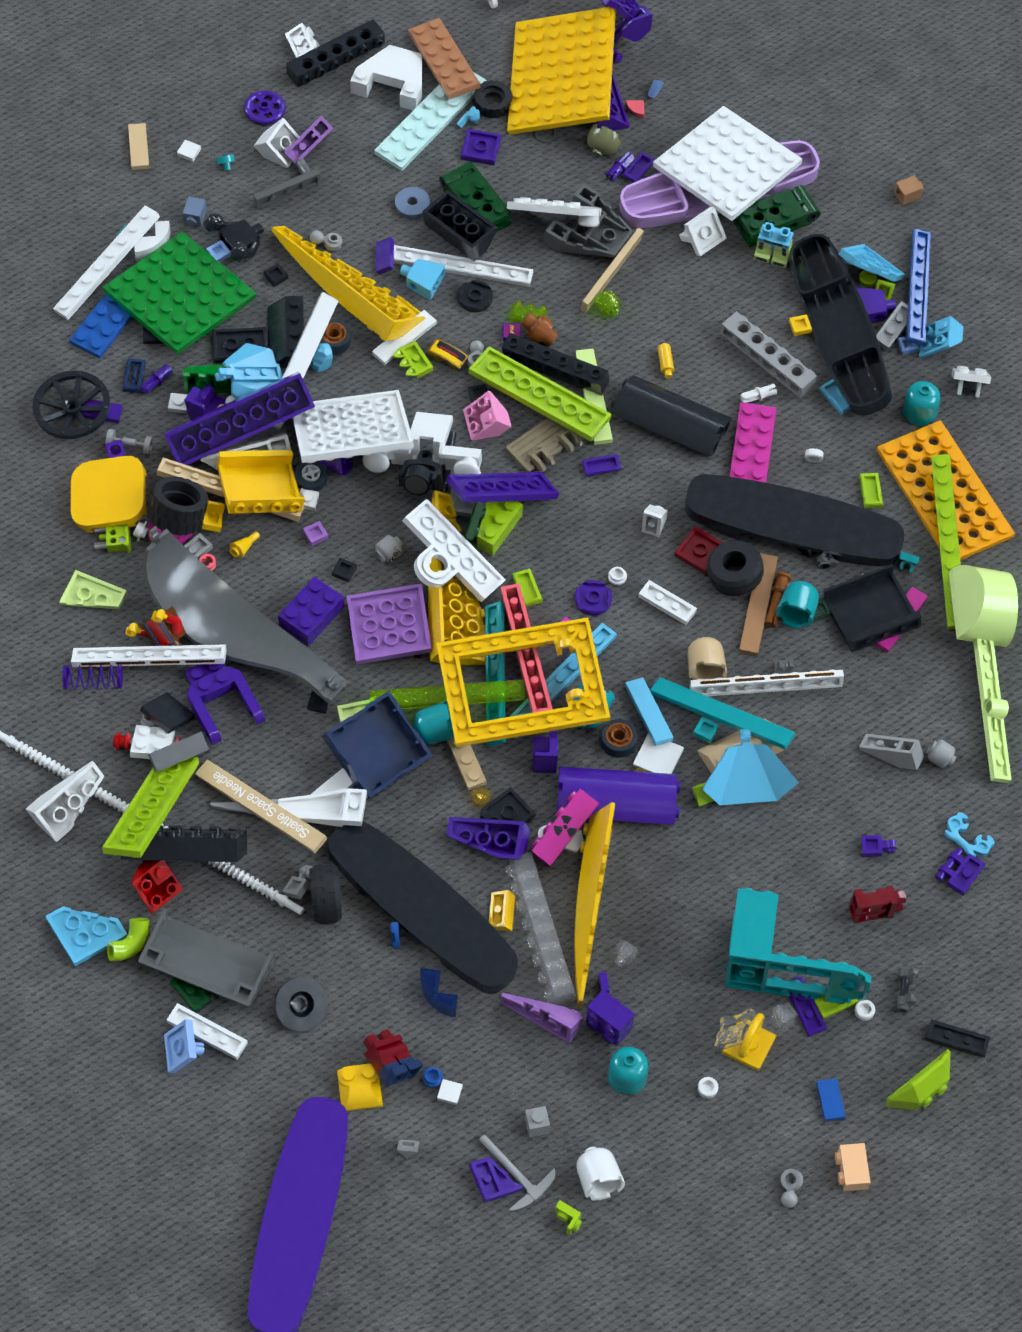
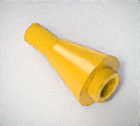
M255 531L249 537L230 543L231 555L242 559L252 543L260 537V534Z

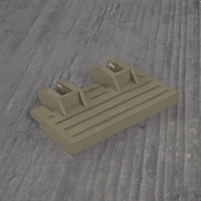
M547 418L506 446L505 451L527 472L535 470L532 463L543 472L546 470V467L539 458L542 457L552 466L555 464L553 456L563 450L560 444L569 452L574 451V446L568 439L570 438L578 446L583 445L582 436Z

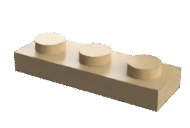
M455 739L447 740L468 791L486 785L487 781L471 745L456 747Z

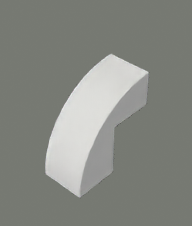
M169 221L155 222L156 236L142 237L135 244L136 262H139L169 241Z

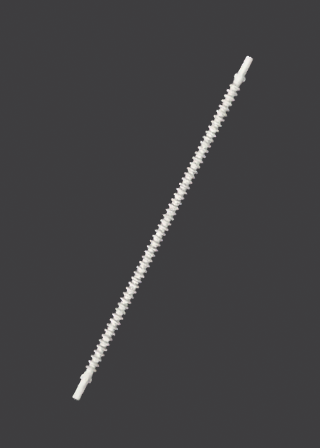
M0 731V740L5 742L7 747L15 748L16 752L20 751L21 755L25 754V757H29L30 760L34 759V762H39L38 764L40 766L43 765V768L48 767V771L52 770L54 774L57 773V776L62 775V779L68 778L74 773V771L70 772L69 768L65 769L64 765L56 764L55 760L51 761L50 757L42 756L41 752L37 753L36 749L28 748V744H24L23 741L18 742L14 736H8ZM97 787L93 794L94 797H99L100 801L104 800L105 804L113 805L114 809L118 808V812L123 811L124 814L129 804L126 805L125 801L121 802L120 798L116 799L115 795L112 797V793L107 794V790L102 791L101 787ZM208 861L209 865L217 866L218 870L222 869L223 873L227 872V875H232L233 879L241 880L242 884L246 883L247 887L251 886V889H256L257 893L265 894L266 898L270 897L271 901L275 900L281 907L285 906L299 915L304 912V908L289 900L287 895L279 894L278 890L274 891V888H269L268 884L264 885V882H259V879L255 880L254 876L249 877V873L244 874V870L240 871V868H235V865L231 866L230 862Z

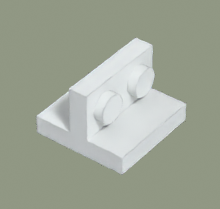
M709 207L684 224L685 230L679 234L681 241L692 244L697 256H702L727 239L714 207Z

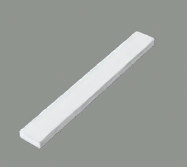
M394 245V263L413 266L417 259L445 265V272L526 287H530L533 269L482 260L473 261L470 258Z
M324 292L320 294L282 379L296 372H300L302 378H304L338 300ZM283 422L274 425L273 427L280 429Z

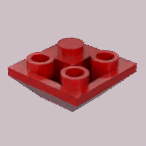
M163 860L144 861L138 866L131 880V884L151 914L183 890Z

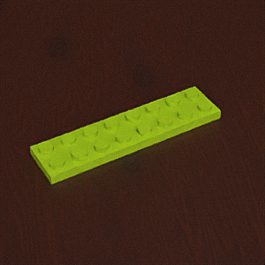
M490 346L469 368L468 373L589 441H592L611 419V413Z
M190 757L158 772H155L154 768H152L103 845V854L133 858L142 857L199 765L198 757Z

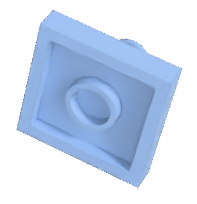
M185 1019L164 1034L168 1073L178 1072L197 1058L196 1055L201 1056L204 1053V1044L202 1042H195L192 1020Z

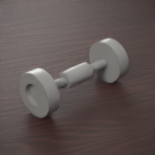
M109 429L105 444L121 440L123 445L143 446V454L150 455L154 439L147 436L145 442L142 443L137 442L136 439L123 437V439L116 438V430Z

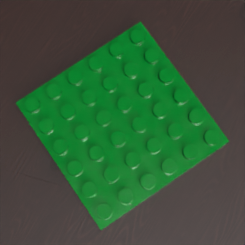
M183 231L103 286V292L177 355L254 300L257 294Z

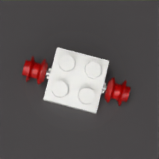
M136 725L132 740L129 732L125 736H121L120 731H118V734L114 735L113 747H116L117 751L120 747H124L125 752L130 749L131 758L150 759L149 753L181 739L178 737L173 742L175 730L168 734L160 727Z

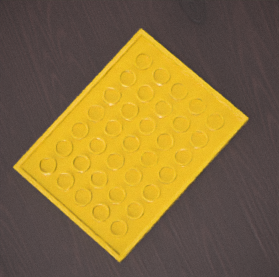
M605 7L516 22L510 89L512 92V102L509 107L507 128L509 135L609 120L615 9Z

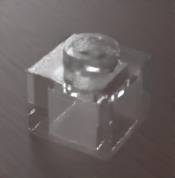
M621 939L613 950L612 959H614L618 966L629 969L638 957L639 949Z
M788 1002L784 1005H777L772 1010L770 1020L777 1030L781 1032L796 1022L798 1014Z

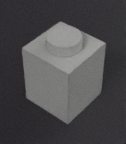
M546 1106L525 1110V1122L529 1138L549 1134L550 1122Z

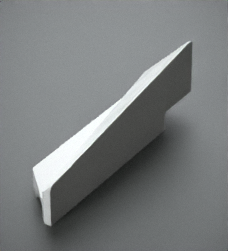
M287 433L221 451L291 450ZM221 451L201 458V461L218 470L216 464L219 452Z

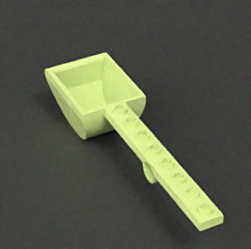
M960 565L949 571L956 637L958 640L970 641L974 644L990 779L995 782L1009 783L1011 781V772L1004 718L1008 714L1009 705L1006 700L1001 699L994 645L1007 647L1013 639L1018 617L1016 583L1013 576L1008 572Z

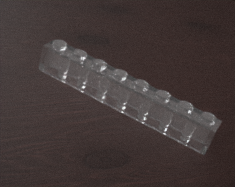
M532 853L523 854L519 860H508V866H505L508 878L511 877L513 881L511 883L513 895L517 894L519 900L516 901L518 912L523 913L522 925L524 930H528L529 933L527 937L529 948L534 949L533 961L535 966H539L540 972H538L539 981L546 988L544 991L545 1000L550 1002V1004L559 1006L575 1003L576 994Z

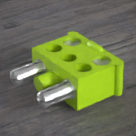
M128 524L94 529V533L106 532V534H99L100 541L106 540V542L94 543L95 549L107 548L109 553L124 551L129 553L131 551V532Z

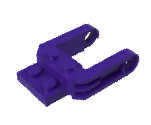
M199 664L184 671L190 684L187 693L188 703L212 745L222 740L203 702H209L236 689L249 715L252 714L256 725L265 722L263 711L240 670L225 667L224 664Z

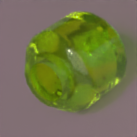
M605 290L596 297L595 306L604 317L611 315L613 318L620 313L621 310L619 308L622 302L613 291Z

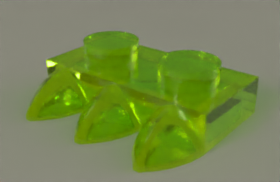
M519 300L512 304L508 322L521 323L529 312L533 313L536 317L540 314L547 317V309L544 304L539 308H535L532 302L527 306H523Z

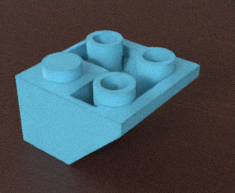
M951 316L926 325V342L924 346L920 345L919 357H927L962 342L963 326Z

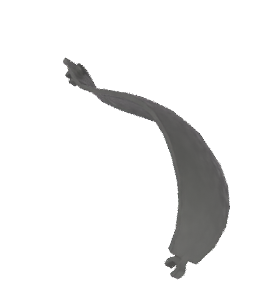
M156 526L149 531L153 542L146 548L142 563L146 585L159 609L166 610L171 606L174 607L186 631L184 636L195 645H226L225 659L274 670L295 677L310 687L328 704L348 684V681L221 580L186 549L170 531L165 529L159 534Z

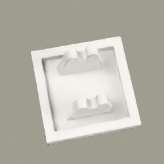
M957 366V369H952L953 379L959 380L957 395L962 393L964 380L977 382L975 397L978 398L982 383L990 384L991 376L985 369L975 368V371H971L965 366Z

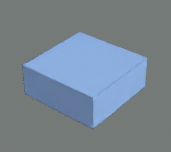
M222 240L206 248L207 252L219 262L230 257V250Z

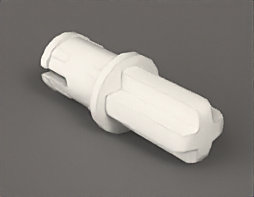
M771 384L741 394V401L743 403L756 400L762 401L765 397L777 395V389L773 390L776 386Z

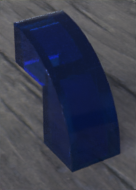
M421 968L420 983L425 999L440 1013L456 1017L458 995L439 993L441 970Z

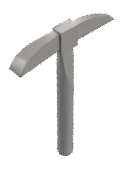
M486 1135L480 1137V1142L527 1190V1195L513 1205L509 1211L519 1210L527 1207L534 1201L536 1202L552 1185L555 1179V1168L537 1186L535 1184L532 1185Z

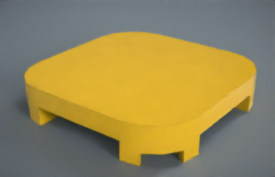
M120 456L82 463L74 470L71 477V516L79 528L85 530L86 533H93V529L124 524H128L130 528L136 526V522L143 515L147 514V507L145 505V477H147V473L138 458Z

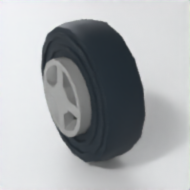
M318 461L299 464L295 471L297 486L300 489L312 491L323 489L328 480L327 469Z

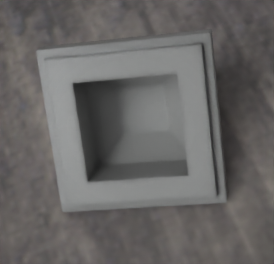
M399 1140L397 1151L408 1159L418 1152L419 1142Z

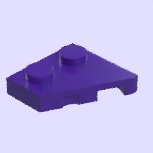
M490 1157L469 1164L484 1203L522 1190V1186L508 1177L509 1174L499 1168L497 1163Z

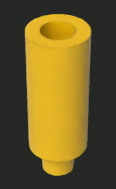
M663 343L657 347L661 373L665 375L666 379H670L674 372L670 344Z

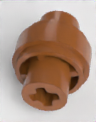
M529 312L520 323L527 330L525 333L527 339L535 343L543 342L549 347L558 336V333L552 329L554 325L551 323L552 320L545 315L542 316L540 314L536 317L533 313Z

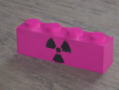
M581 789L578 792L575 790L567 799L570 801L565 808L562 806L555 814L558 818L554 823L549 822L543 830L545 832L544 836L541 839L537 837L531 845L533 848L531 853L549 867L599 805L596 800Z

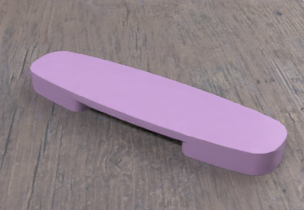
M800 140L780 143L802 158V164L758 200L787 189L791 190L798 185L805 186L817 178L820 161L812 145ZM658 173L627 185L621 192L619 204L623 219L627 224L635 228L656 227L689 221L711 207L663 173Z

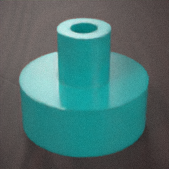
M233 154L216 158L218 165L223 164L224 171L231 170L230 162L235 161Z

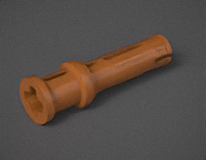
M777 572L775 574V585L771 588L773 595L764 622L765 626H768V623H770L769 627L775 628L777 625L776 609L784 590L792 580V576L785 572Z

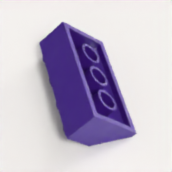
M612 73L609 120L591 122L590 125L597 124L596 128L601 129L604 126L615 131L629 128L630 125Z

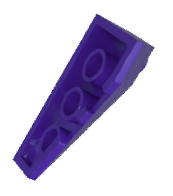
M449 817L446 836L498 859L519 860L528 848L531 829L524 821Z

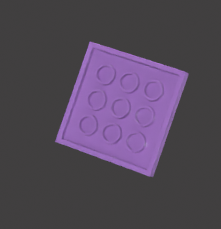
M422 583L347 596L357 665L432 652Z

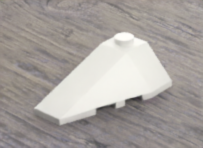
M91 761L37 798L26 808V811L57 842L72 829L75 824L74 821L79 813H82L84 810V805L89 797L94 794L104 775L96 764Z

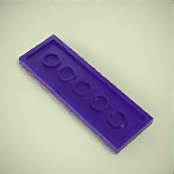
M542 472L448 475L446 480L464 503L557 499L559 496V492Z

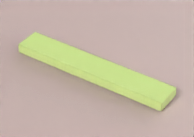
M593 348L575 351L577 359L597 366ZM583 388L585 400L607 411L603 394L601 396ZM609 421L593 439L594 445L612 443L613 438Z

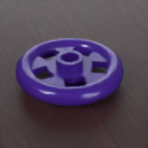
M267 90L251 94L244 104V112L247 118L260 125H269L277 122L283 117L286 109L282 97L275 92ZM265 97H266V98H271L272 100L269 101V100H264V99H265ZM255 100H258L259 102L256 105L252 104ZM273 105H278L279 109H273ZM254 110H257L259 114L254 115L252 112ZM270 113L272 114V116L268 118H265L264 116Z

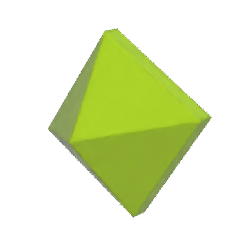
M878 279L875 289L883 290L885 300H891L895 284Z

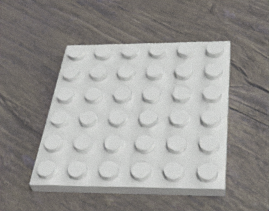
M722 106L653 161L654 168L709 206L714 207L716 211L731 221L802 164V158L725 106Z
M399 390L313 401L314 408L292 417L302 463H314L320 460L331 461L335 458H351L357 455L368 456L372 453H388L394 450L405 451L409 448H414L413 438Z

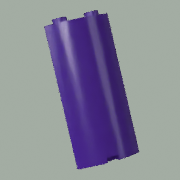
M559 767L557 812L562 806L565 808L570 801L567 799L574 790L578 792L581 789L599 803L591 815L613 802L615 803L613 821L675 825V818H679L680 806H676L677 793H680L681 782L677 781V774Z

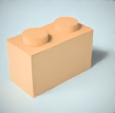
M865 1143L840 1145L838 1152H835L836 1165H840V1172H838L839 1185H843V1191L868 1189L871 1182Z

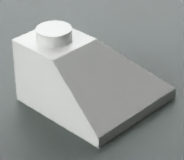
M282 118L260 136L254 147L264 158L288 168L292 160L284 151L300 136Z

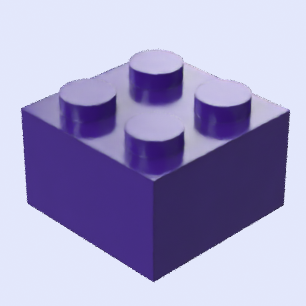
M602 990L587 1007L586 1023L592 1031L601 1033L608 1043H614L618 1046L633 1029L635 1013L605 990Z

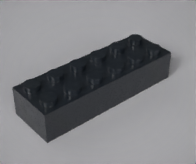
M161 825L141 858L121 856V860L238 862L248 853L247 830H241L240 827L221 829L220 826H212L209 829H202L201 826H191L190 829H182V826L179 825L163 828Z

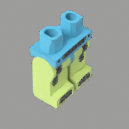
M766 222L760 230L753 259L769 263L773 252L771 264L786 268L790 258L789 253L794 233L790 231V228L783 227L779 229L775 228L772 223Z

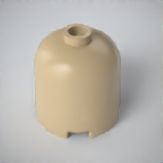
M702 637L690 644L687 654L689 678L696 680L714 679L717 677L725 678L727 676L724 649L718 640L711 637Z

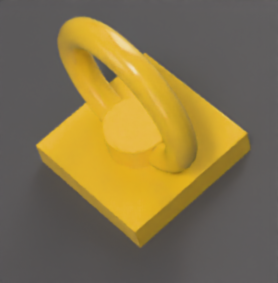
M762 1013L756 1014L752 1022L739 1018L722 1054L759 1071L776 1038L775 1034L761 1028L764 1015Z

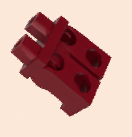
M893 885L880 888L876 892L864 894L862 889H857L853 891L848 906L853 923L881 919L886 916V919L892 918L894 912L903 910V903H906L907 898L904 889L894 890Z

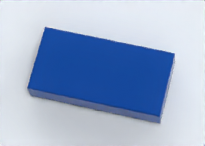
M837 1078L817 1081L816 1085L824 1121L845 1119L846 1116Z

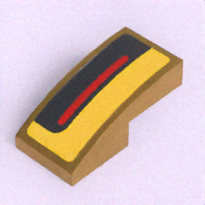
M438 338L434 340L426 351L440 363L444 361L456 371L461 368L468 358L467 354Z

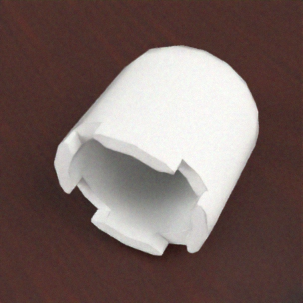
M590 1147L579 1157L577 1172L586 1198L589 1196L592 1201L603 1200L610 1197L609 1193L616 1189L620 1192L624 1188L625 1181L615 1157L608 1149Z

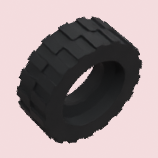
M497 80L480 83L481 88L476 89L474 92V106L479 110L480 115L493 119L508 113L512 102V92L509 90V87ZM488 94H497L501 97V102L491 105L485 103L484 98Z

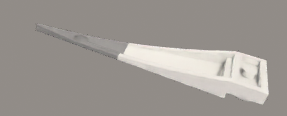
M346 788L312 795L271 799V801L304 822L338 827L343 825L362 826L367 790ZM236 802L209 804L214 809L253 814Z

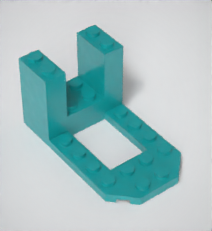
M751 888L738 889L724 987L788 997L790 995L789 991H792L796 998L798 993H801L805 999H808L810 994L813 1000L825 996L823 1001L839 1004L851 1003V999L856 998L858 1001L867 1000L872 976L853 965H849L846 962L832 963L825 959L812 960L804 956L791 957L784 953L771 954L779 894H774L771 891H754ZM770 969L829 978L827 986H822L819 983L806 984L799 980L785 981L778 977L767 978Z

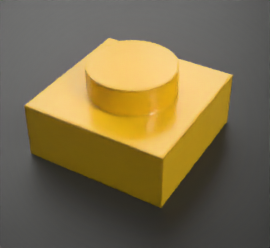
M807 314L789 318V324L794 336L811 333L812 327Z

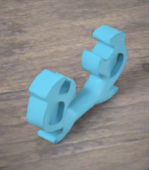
M958 812L957 815L949 818L947 823L948 830H945L944 833L949 840L956 842L964 849L967 855L969 853L974 857L976 855H988L991 847L995 844L991 836L988 835L985 841L981 839L982 835H978L974 841L975 845L969 844L959 835V832H965L969 826L968 823H963V821H967V815Z

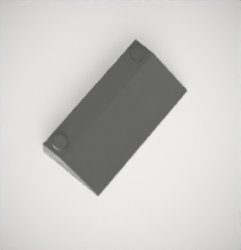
M163 909L138 963L249 1008L267 980L276 959L274 952L270 951L269 955L265 956L173 919L169 916L168 910Z

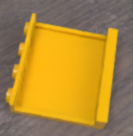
M292 450L219 452L216 465L228 513L302 511L305 497H300L291 464L293 458Z

